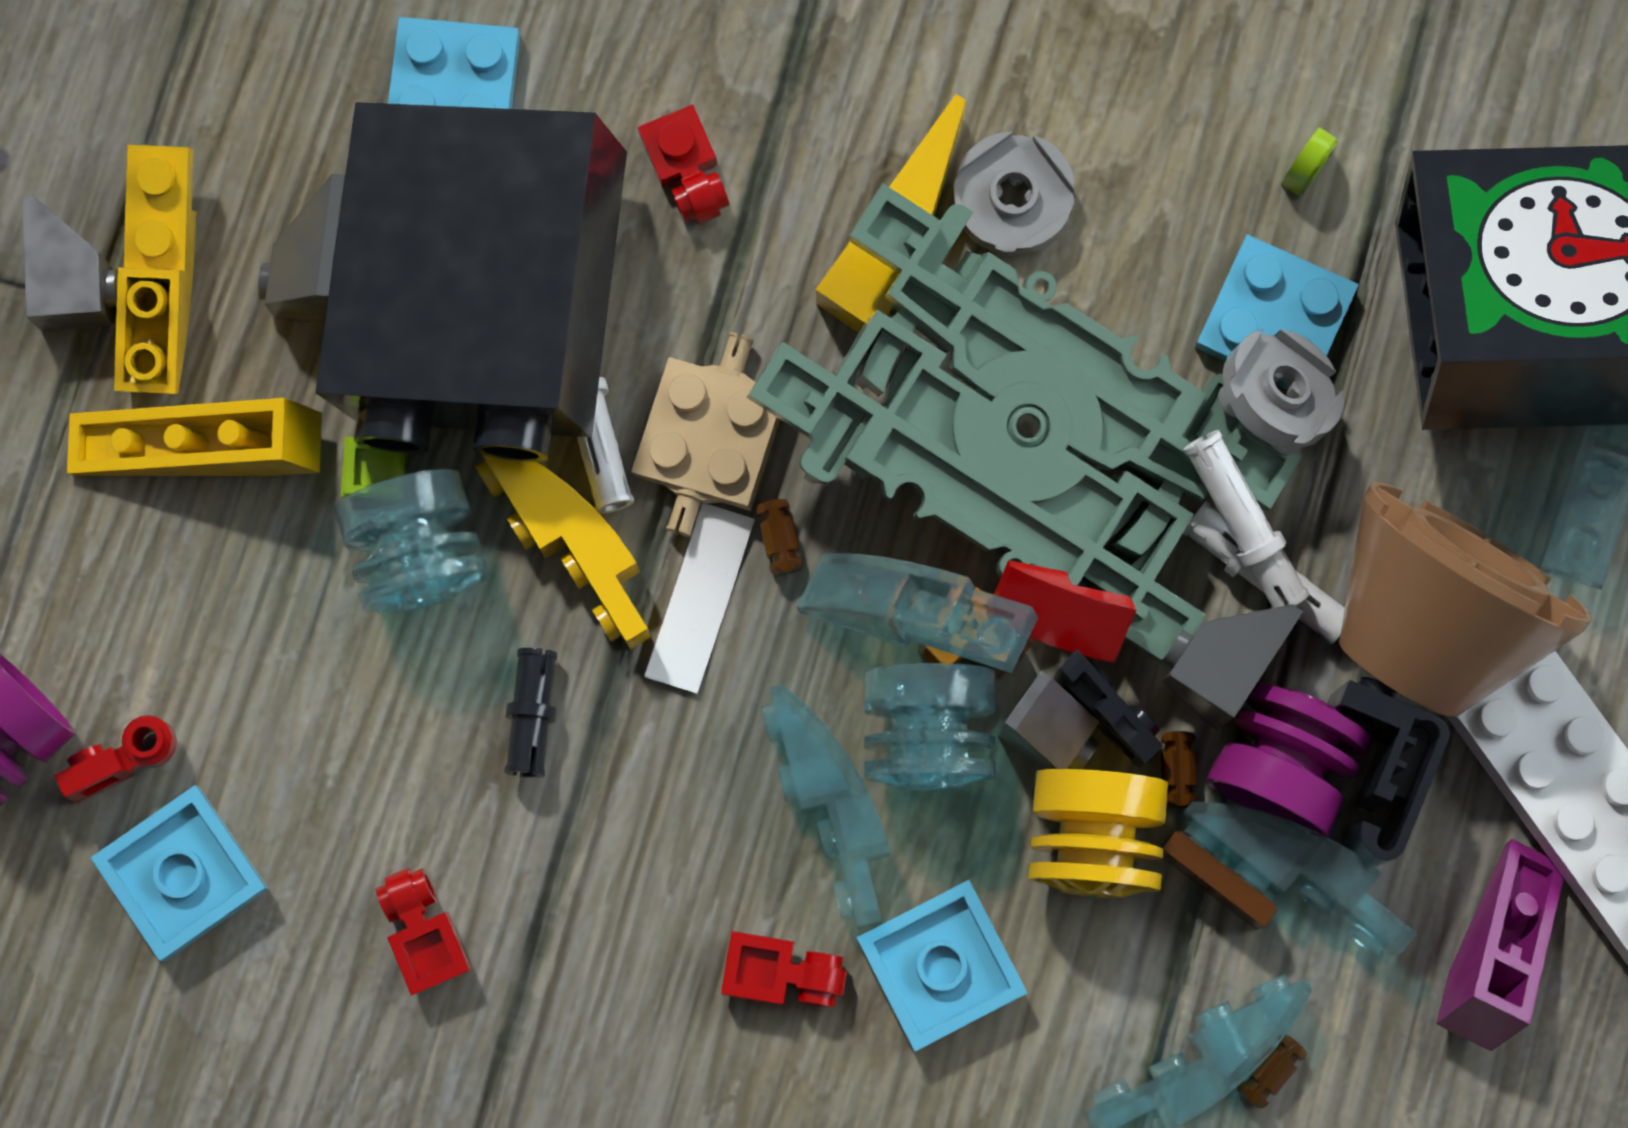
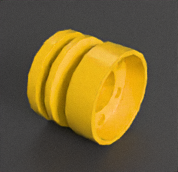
M1082 769L1037 770L1035 773L1032 814L1050 821L1059 822L1060 830L1059 834L1032 837L1030 839V849L1057 854L1058 856L1057 862L1029 863L1027 880L1048 885L1060 890L1061 893L1087 897L1124 898L1142 892L1160 891L1162 874L1133 869L1134 861L1163 859V848L1135 840L1136 829L1154 828L1165 824L1168 782L1159 778L1121 772Z

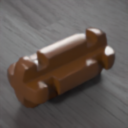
M786 499L769 500L757 506V516L763 518V522L760 523V529L767 559L773 560V563L769 566L770 572L774 576L795 573L801 570L803 566L802 558H797L796 555L800 548L792 516H787L790 505Z
M1170 731L1164 733L1161 737V744H1166V751L1161 753L1162 780L1168 782L1166 805L1168 807H1191L1198 800V795L1193 794L1192 787L1197 786L1196 751L1191 750V744L1196 742V736L1193 732Z
M1283 1033L1275 1037L1274 1040L1277 1042L1275 1047H1267L1246 1073L1250 1078L1246 1083L1240 1081L1237 1085L1239 1094L1256 1108L1262 1109L1267 1107L1269 1102L1266 1098L1270 1094L1276 1095L1296 1071L1295 1062L1297 1060L1304 1061L1307 1052L1303 1046L1287 1034Z

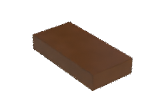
M1181 831L1172 833L1160 847L1163 848L1164 860L1255 930L1264 928L1278 910L1275 908L1277 906L1275 903Z

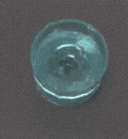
M449 469L430 470L396 477L356 491L340 500L334 507L344 546L347 550L360 552L376 551L372 556L357 563L351 570L353 578L357 583L370 584L364 587L358 594L362 609L366 613H385L399 610L411 611L430 607L456 597L459 593L484 582L490 576L484 557L469 556L481 547L477 533H448L449 529L464 522L472 514L459 471Z
M946 663L899 664L864 670V714L892 721V730L864 737V749L892 753V758L864 762V780L888 784L907 791L958 790L974 783L995 780V761L967 757L969 752L986 751L995 748V736L979 731L967 730V720L979 719L995 713V670L982 666Z

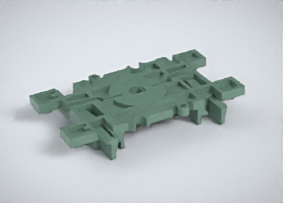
M883 183L846 240L899 273L885 295L894 314L890 318L877 310L867 319L835 374H832L782 341L746 398L812 439L800 459V467L806 473L804 479L812 484L829 483L836 478L843 465L855 471L854 475L864 479L869 476L879 482L882 496L885 500L892 498L900 485L909 484L914 486L921 496L920 506L913 514L914 519L931 516L984 551L1002 548L1007 552L1002 554L996 562V573L1000 579L1007 561L1014 560L1016 562L1065 571L1072 585L1086 587L1088 584L1087 588L1130 596L1137 611L1124 641L1166 668H1171L1162 662V659L1182 629L1193 635L1206 616L1205 613L1154 581L1194 516L1193 513L1178 504L1181 496L1185 495L1201 500L1208 493L1189 456H1186L1183 449L1199 437L1203 436L1204 440H1206V435L1209 432L1220 430L1225 445L1262 510L1271 509L1303 456L1298 453L1285 455L1277 452L1271 444L1250 432L1238 418L1227 414L1223 410L1218 397L1219 390L1224 386L1221 373L1212 376L1204 388L1200 390L1171 370L1169 357L1166 354L1158 357L1150 370L1140 369L1131 358L1132 348L1139 340L1137 335L1120 338L1068 303L1055 306L1046 303L1055 295L1057 290L1055 278L1046 271L1034 272L1020 286L1016 269L990 252L979 255L967 251L955 271L942 264L943 260L974 212L961 204H954L947 209L942 219L939 220ZM1035 282H1039L1043 285V294H1039L1035 291ZM916 328L935 343L937 347L913 333V330ZM903 346H907L892 372L886 388L883 405H880L854 388V384H857L861 389L867 387L878 397L883 394L892 367ZM950 350V370L975 390H972L939 368L947 355L946 352ZM1030 415L1037 420L1038 432L1033 438H1025L1018 433L1016 423L1020 416ZM1080 458H1083L1084 460L1106 471L1111 470L1115 467H1118L1121 470L1129 469L1130 471L1152 481V483L1149 486L1148 484H1146L1136 476L1132 475L1128 471L1118 473L1109 478L1101 472H1099L1098 470H1096L1095 468H1093L1092 466L1082 461ZM1131 518L1129 525L1109 545L1118 550L1117 554L1127 559L1132 558L1128 563H1125L1103 547Z

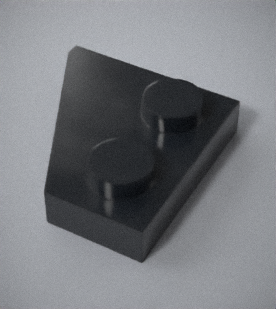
M1078 650L1058 668L1053 679L1099 721L1097 728L1139 769L1163 747L1161 742L1155 737L1160 732V729L1154 721L1136 705L1129 707L1115 692V685L1110 678L1094 663L1088 661Z

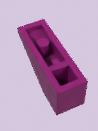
M1514 839L1505 844L1448 973L1436 1024L1489 1051L1499 1047L1530 1025L1564 879L1549 857Z

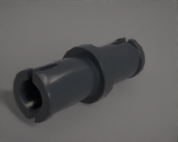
M530 647L517 650L518 663L514 700L508 703L506 707V718L511 719L507 765L504 769L505 774L515 776L517 772H520V777L524 778L545 777L544 765L549 723L555 722L557 711L555 707L551 706L555 661L558 654L552 650H546L545 654H542V648Z

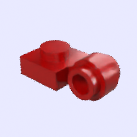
M689 105L638 126L640 139L661 187L663 188L677 181L681 183V186L672 189L671 193L684 224L696 220L697 224L700 225L721 216L720 209L730 206V203L717 172L705 175L703 172L716 166L717 158L694 105Z
M150 715L137 717L124 729L121 747L117 749L110 747L104 750L102 744H97L85 748L67 759L70 767L54 774V777L64 798L79 803L135 776L134 771L144 767L156 768L167 763L176 750V734L167 722L158 717ZM151 732H155L157 736L155 746L151 750L144 752L142 748L144 737Z
M408 867L385 877V884L375 889L376 895L390 923L400 919V921L406 924V929L388 936L387 939L410 995H417L472 971L449 912H443L429 919L426 917V914H428L427 907L437 903V898L425 870L421 868L412 872Z
M732 931L721 995L784 1006L787 987L790 984L794 985L793 988L799 990L797 1002L835 1008L837 997H843L848 971L842 969L843 957L821 952L806 951L804 963L792 964L794 941Z

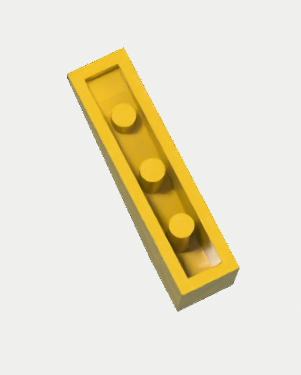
M957 94L949 102L889 186L933 216H935L964 120L966 100ZM849 242L815 289L816 305L859 333L867 319L877 310L890 318L892 317L894 312L885 295L899 273Z
M271 398L70 413L67 474L72 476H279L320 473L322 412L287 398Z

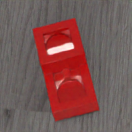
M1008 560L987 611V616L990 621L1050 646L1073 653L1078 650L1084 656L1115 662L1137 608L1130 596L1072 585L1065 571Z

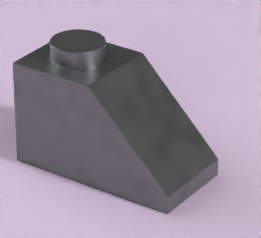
M34 196L22 197L26 317L41 331L114 326L113 307L117 306L118 270H112L110 264L94 247Z
M1041 671L1005 721L998 737L1043 769H1067L1068 767L1071 769H1083L1100 744V742L1090 736L1099 724V721L1053 678Z

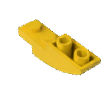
M127 145L124 267H118L114 391L178 394L187 342L195 256L197 211L192 210L193 148Z
M482 455L485 461L476 465L475 468L494 498L504 492L507 495L516 513L506 519L525 550L537 544L546 559L567 546L570 552L561 556L560 559L578 589L590 584L602 604L592 609V612L609 640L612 642L622 636L631 650L649 639L651 635L647 626L621 586L623 582L640 573L637 562L617 533L597 510L569 484L538 462L511 461Z

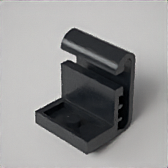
M1361 677L1359 683L1349 680L1332 693L1327 702L1342 712L1345 717L1370 733L1373 740L1379 742L1354 805L1373 812L1392 802L1393 798L1397 797L1379 844H1377V838L1381 828L1368 822L1361 821L1343 831L1341 837L1343 853L1353 865L1361 869L1377 867L1398 858L1404 852L1449 740V729L1441 718L1395 699L1397 694L1395 690L1381 681L1369 677Z

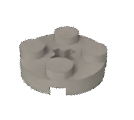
M1004 132L991 135L979 141L963 157L953 184L954 204H961L974 212L963 230L979 246L991 250L996 256L1002 258H1012L1018 254H1030L1048 246L1065 229L1074 205V176L1064 155L1053 144L1034 135L1033 138H1029L1023 135L1013 136V132ZM1007 180L1013 186H1018L1021 183L1026 184L1029 188L1024 195L1026 204L1018 208L1013 204L1007 206L1002 204L999 200L1003 195L1000 184Z
M1281 329L1274 336L1268 334L1260 335L1263 330L1252 332L1229 354L1225 361L1222 374L1224 386L1218 393L1219 403L1227 414L1238 418L1250 432L1271 444L1277 452L1285 455L1296 454L1302 447L1317 443L1340 420L1344 408L1343 391L1335 395V389L1330 380V377L1336 371L1327 356L1315 344L1297 333ZM1279 380L1288 386L1287 396L1282 394L1275 384Z

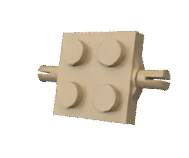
M729 333V339L720 366H699L671 357L668 358L631 473L635 478L663 485L677 496L666 530L677 535L680 533L684 537H691V531L700 503H725L751 511L780 422L779 418L746 398L756 383L743 373L754 340L745 335H742L740 338L738 333Z

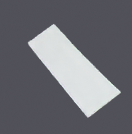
M702 503L644 677L696 694L698 693L755 519Z

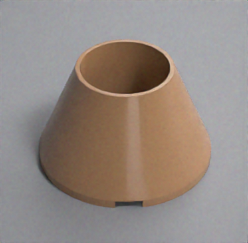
M1372 482L1363 498L1339 644L1352 660L1382 683L1423 707L1445 716L1458 717L1586 630L1592 620V616L1586 607L1571 594H1569L1565 602L1551 594L1547 585L1552 578L1532 563L1448 511L1426 500L1420 508H1413L1399 500L1403 493L1400 488L1386 483Z

